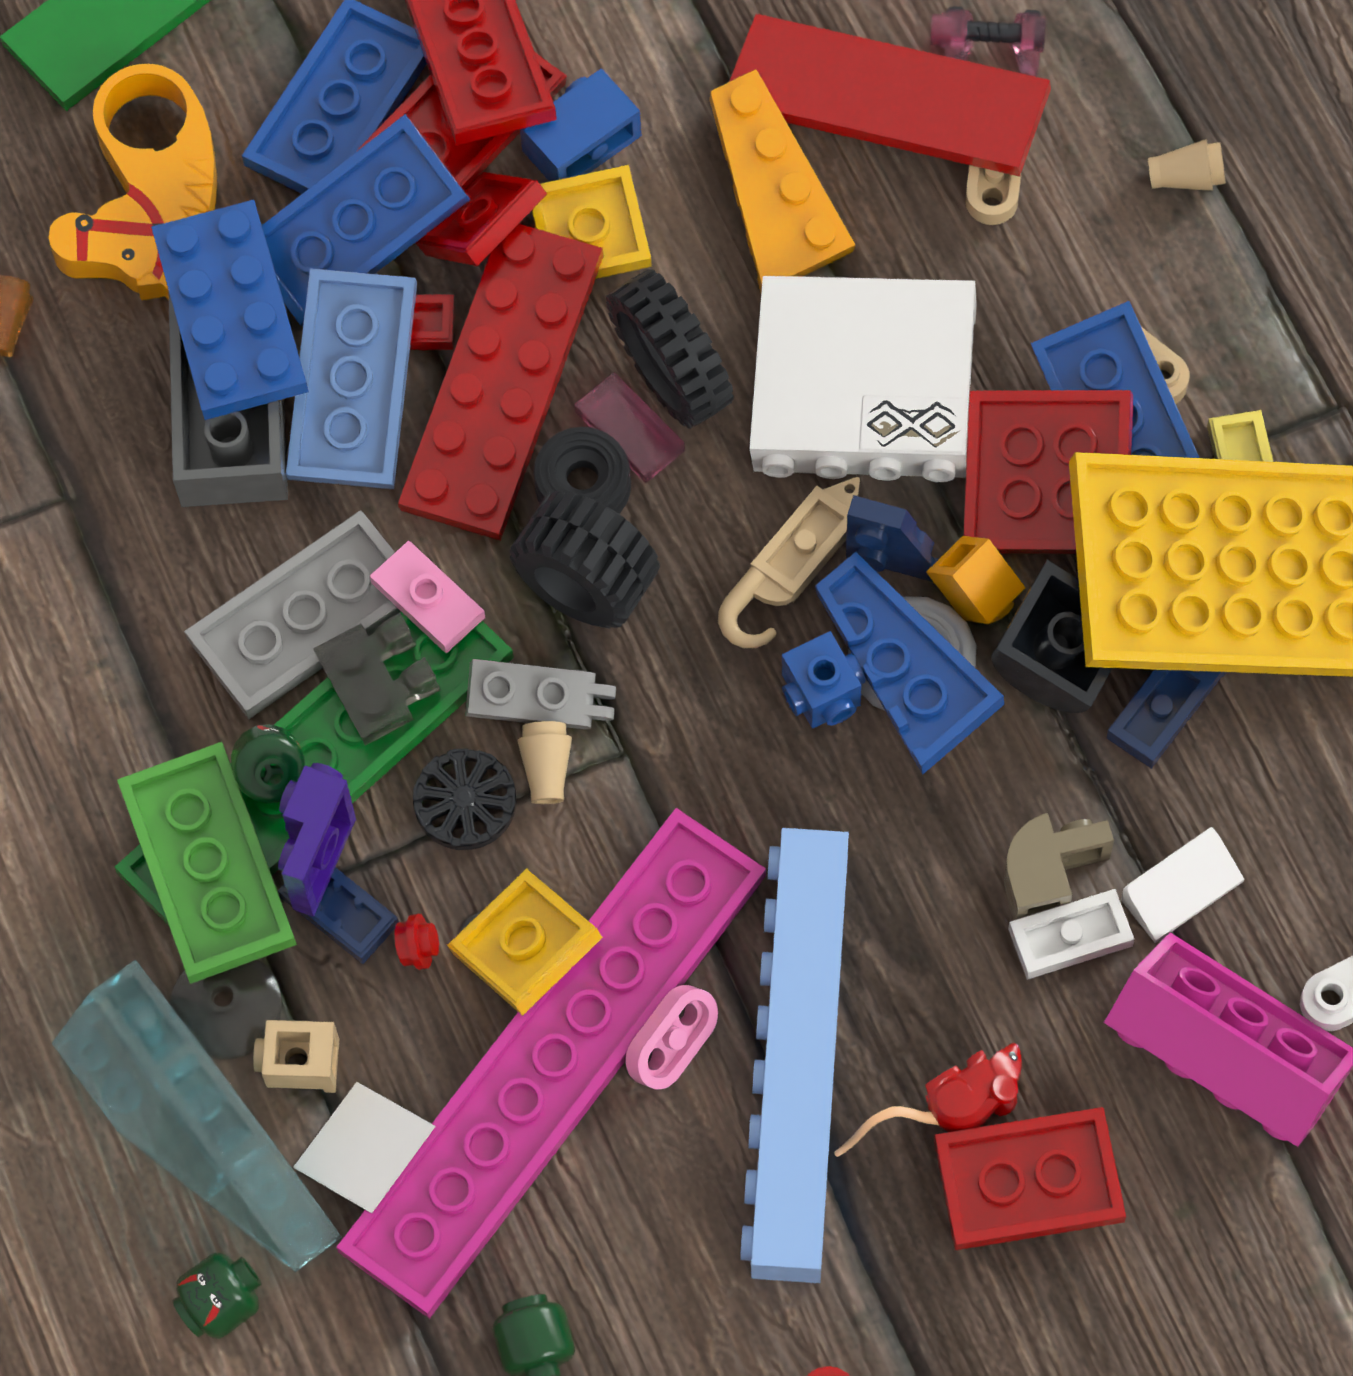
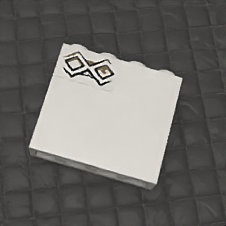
M763 276L750 437V454L754 472H763L768 476L779 478L791 476L793 473H816L818 476L827 479H839L847 474L870 475L872 478L884 481L895 480L900 476H923L925 479L933 482H947L955 477L966 478L974 324H976L977 308L975 281Z

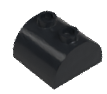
M1047 560L992 653V663L998 673L1010 685L1029 698L1063 712L1082 713L1092 706L1112 668L1086 667L1079 579Z

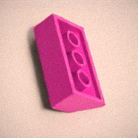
M1171 932L1133 970L1104 1022L1116 1030L1119 1037L1129 1045L1149 1051L1163 1060L1168 1069L1174 1074L1194 1080L1213 1092L1214 1097L1224 1106L1241 1110L1261 1123L1264 1130L1271 1136L1279 1140L1289 1141L1297 1147L1315 1126L1353 1068V1047L1315 1025L1307 1018Z

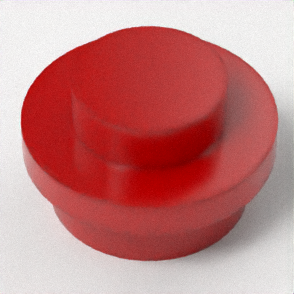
M420 913L409 915L407 921L398 922L395 926V946L398 958L403 966L414 965L418 970L428 969L432 963V956H437L439 953V937L436 927L433 923H427L424 916Z

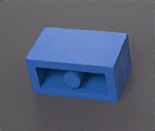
M602 68L588 78L581 77L575 80L566 89L564 95L554 101L557 120L520 129L522 151L549 182L588 174L642 136L640 110Z

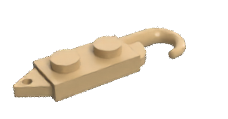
M859 477L825 489L816 486L752 561L751 568L724 598L718 611L719 627L723 636L732 644L741 648L756 649L768 644L776 636L777 632L774 628H769L761 634H746L738 627L737 619L739 614L753 597L763 603L774 606L787 605L790 602L794 603L846 541L847 514L853 495H859ZM851 489V490H853L854 492H853V493H847L846 490Z

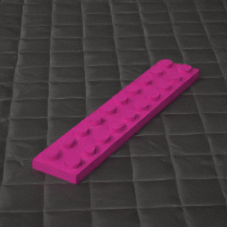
M675 808L590 918L589 922L598 929L603 938L523 1016L519 1012L515 1015L432 1124L436 1127L372 1213L365 1210L336 1247L338 1253L430 1319L624 1064L630 1043L667 993L673 988L685 984L764 880L766 868Z

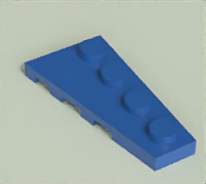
M857 552L853 553L815 585L818 598L848 649L859 662L865 678L922 775L1005 705L1004 696Z

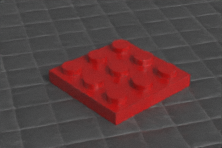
M1131 390L970 391L964 536L989 539L999 553L1076 554L1069 460L1076 452L1131 455L1133 394Z

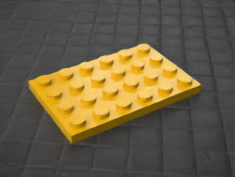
M1076 452L1070 458L1069 470L1086 667L1353 677V466Z

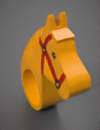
M137 64L121 69L110 76L100 87L93 105V119L101 151L127 194L107 202L99 208L96 214L91 216L82 213H67L60 216L50 226L49 241L56 266L65 275L76 279H115L139 293L141 300L166 297L169 301L168 286L151 227L215 210L217 198L215 153L211 131L203 107L188 82L178 73L167 67L156 64ZM159 96L169 99L180 106L186 113V120L182 129L176 135L177 141L171 146L155 152L153 148L138 149L129 147L114 138L109 132V127L115 113L124 104L135 98Z

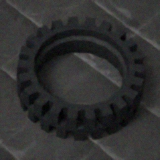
M648 269L628 280L606 296V307L610 311L608 313L610 320L616 326L614 329L618 338L625 344L623 347L627 355L632 357L636 370L644 376L646 385L651 392L654 391L661 405L664 408L667 407L669 414L674 419H678L682 426L691 429L732 403L734 400L733 388L728 381L729 376L726 369L720 364L722 360L718 352L710 345L712 343L707 332L702 331L700 321L694 313H690L686 301L682 296L678 297L676 289L670 283H666L665 278L660 273L657 274L655 270Z

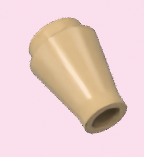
M1207 139L1169 153L1148 158L1152 189L1165 187L1213 191V185L1226 184L1220 142L1208 144Z
M541 721L523 725V737L519 738L517 742L531 791V803L556 804L563 802L564 784L572 737L566 735V724L556 721Z

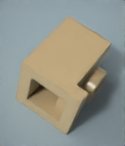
M266 1020L265 1038H256L254 1071L262 1072L263 1079L268 1088L323 1089L325 1093H336L339 1036L334 1022ZM295 1054H303L307 1057L305 1065H289L287 1062Z

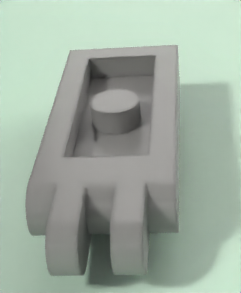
M473 659L470 662L465 716L522 723L556 721L565 723L567 728L591 729L592 719L612 721L614 719V708L593 705V699H615L616 687L595 684L596 674L592 672Z

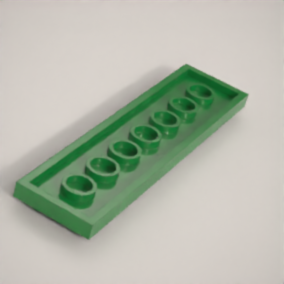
M400 612L274 725L286 729L296 738L305 758V766L311 767L312 763H321L339 771L343 775V779L347 780L353 803L467 701L470 662L473 659L509 663L514 658L513 650L491 628L481 621L449 652L445 653L405 614ZM240 789L272 876L279 870L280 855L285 843L289 839L288 831L285 830L286 824L283 813L279 811L280 802L267 804L255 801ZM139 844L114 868L124 882L169 926L141 845Z

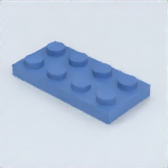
M310 269L300 349V361L309 392L295 396L286 469L288 480L394 489L417 290L416 278Z

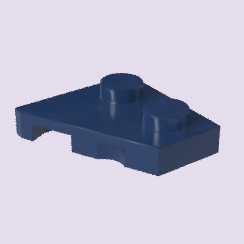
M853 495L847 514L846 558L857 552L876 572L887 569L933 582V580L926 571L940 559L931 556L934 542L926 532L917 527L916 520L906 509Z

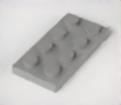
M360 510L185 630L186 638L247 718L250 719L386 625L401 612L370 580V575L395 552L362 510Z

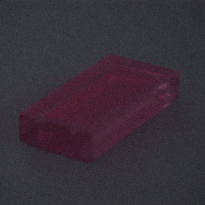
M615 372L574 404L575 412L590 428L604 431L618 441L626 452L630 468L645 483L685 451V443Z

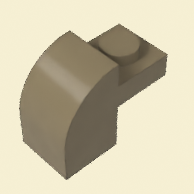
M1045 813L1033 818L1022 826L1010 844L1004 876L1005 892L1013 920L1071 903L1072 892L1065 870L1110 859L1114 838L1108 820L1093 824L1090 819H1080L1061 827L1060 832L1054 833L1049 815Z

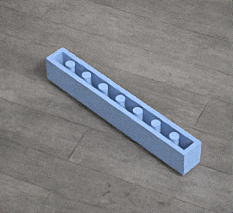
M782 828L781 847L770 846L768 879L778 880L777 899H766L764 932L774 933L773 952H762L760 986H771L769 1006H758L756 1039L767 1040L766 1060L754 1061L752 1094H763L762 1115L751 1114L749 1128V1149H759L758 1170H747L745 1184V1204L755 1205L754 1226L743 1225L741 1240V1260L751 1261V1279L820 1283L849 832Z

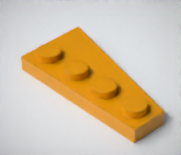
M757 69L710 91L709 100L725 160L728 161L737 205L740 206L750 254L753 255L758 274L757 280L760 292L762 293L763 276L803 277L854 252L855 243Z

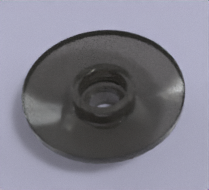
M258 959L190 984L184 970L175 983L170 999V1015L180 1039L194 1052L219 1060L236 1059L254 1052L256 1038H265L266 1020H280L282 1012V996L277 980L269 968ZM229 991L234 995L229 1005L220 1007L213 1003L215 996L219 992Z

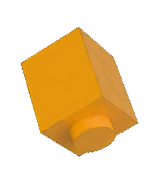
M962 536L926 571L952 607L966 621L990 624L1002 619L1013 608V600L1026 588L992 542L986 538Z

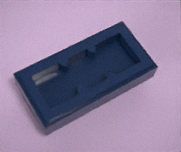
M336 867L314 917L299 912L361 964L367 961L394 931L396 924L399 922L396 915ZM283 885L278 890L279 896L292 907L287 889Z

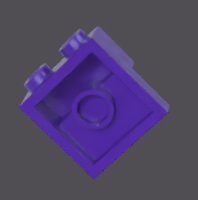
M312 763L311 767L304 766L298 782L291 780L287 784L279 807V811L283 813L286 824L285 830L288 831L289 839L281 852L278 869L282 870L284 888L287 889L293 910L312 917L316 913L356 821L347 780H344L343 775L336 769L321 763Z

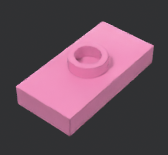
M407 541L370 575L371 583L445 653L449 652L485 619L484 610L410 541Z

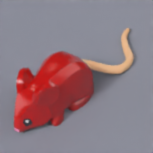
M1012 1043L997 1051L990 1060L987 1059L985 1053L981 1050L967 1060L968 1067L960 1070L958 1066H954L938 1075L925 1085L928 1094L925 1096L929 1112L902 1106L882 1110L865 1121L855 1134L834 1152L835 1156L839 1157L852 1148L876 1124L892 1117H905L926 1124L938 1125L947 1132L978 1128L993 1113L998 1116L1009 1115L1014 1111L1017 1104L1018 1081L1022 1069V1056L1018 1044Z

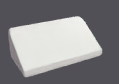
M1211 827L1125 886L1121 901L1153 942L1156 943L1244 882V878L1220 836Z

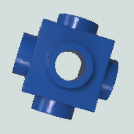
M831 631L782 654V676L787 683L782 686L784 696L792 712L796 716L803 713L812 729L824 723H827L829 726L839 724L850 718L856 712V707L861 705V685L866 682L862 668L852 653L846 656L843 654Z

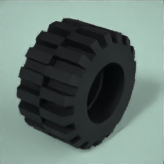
M555 491L552 494H547L509 551L511 554L510 560L516 568V572L541 599L573 619L608 629L610 627H621L627 621L660 569V563L657 560L658 556L655 550L640 531L628 520L600 502L571 492Z

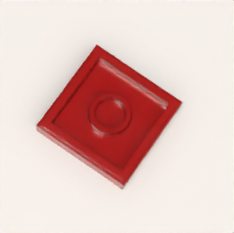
M482 172L464 191L470 198V201L424 235L416 244L425 256L478 266L547 193L537 180Z

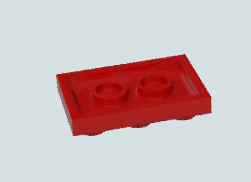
M1104 1107L935 1134L934 1143L955 1250L1125 1223L1126 1213Z

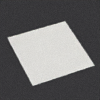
M356 1082L293 1168L372 1213L436 1126Z

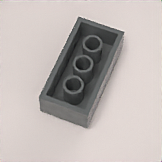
M169 293L173 483L181 507L288 500L285 399L204 420Z

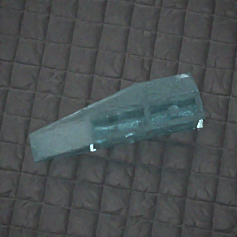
M136 959L86 996L53 1040L52 1045L119 1134L295 1273L341 1239L339 1232L279 1149Z

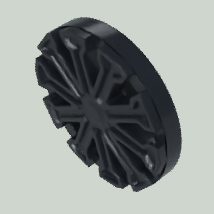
M468 748L452 749L447 751L446 754L434 757L421 770L422 772L413 788L414 811L422 830L436 843L455 850L478 849L498 839L511 824L517 805L515 785L507 767L500 763L492 754L480 750H468ZM465 762H477L467 778ZM454 764L456 780L443 767ZM488 769H492L497 773V775L481 782ZM431 778H435L445 788L427 786V783ZM499 788L507 789V794L504 796L489 795V793ZM426 799L441 801L429 808L422 807V802ZM487 808L502 810L504 812L502 818H494L487 811ZM447 814L441 827L435 828L432 825L433 820ZM478 820L487 827V832L481 835L475 832L474 822ZM458 823L463 824L464 834L461 838L452 836V832Z

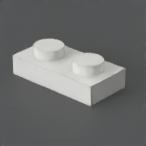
M1116 889L1011 921L1008 928L1027 980L1132 947L1134 943V937Z

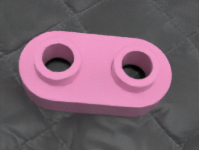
M689 985L677 986L667 993L628 1047L626 1068L630 1077L635 1082L653 1089H664L676 1082L716 1026L718 1008L715 999L710 993ZM685 1007V1013L683 1017L679 1019V1014ZM652 1052L651 1060L648 1062L649 1055Z

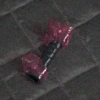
M952 6L946 12H942V14H932L930 45H940L941 48H945L944 56L966 61L975 42L1010 43L1019 73L1036 77L1039 70V54L1044 53L1046 16H1041V13L1037 10H1025L1024 13L1017 14L1014 23H986L984 21H973L969 10H964L963 7Z

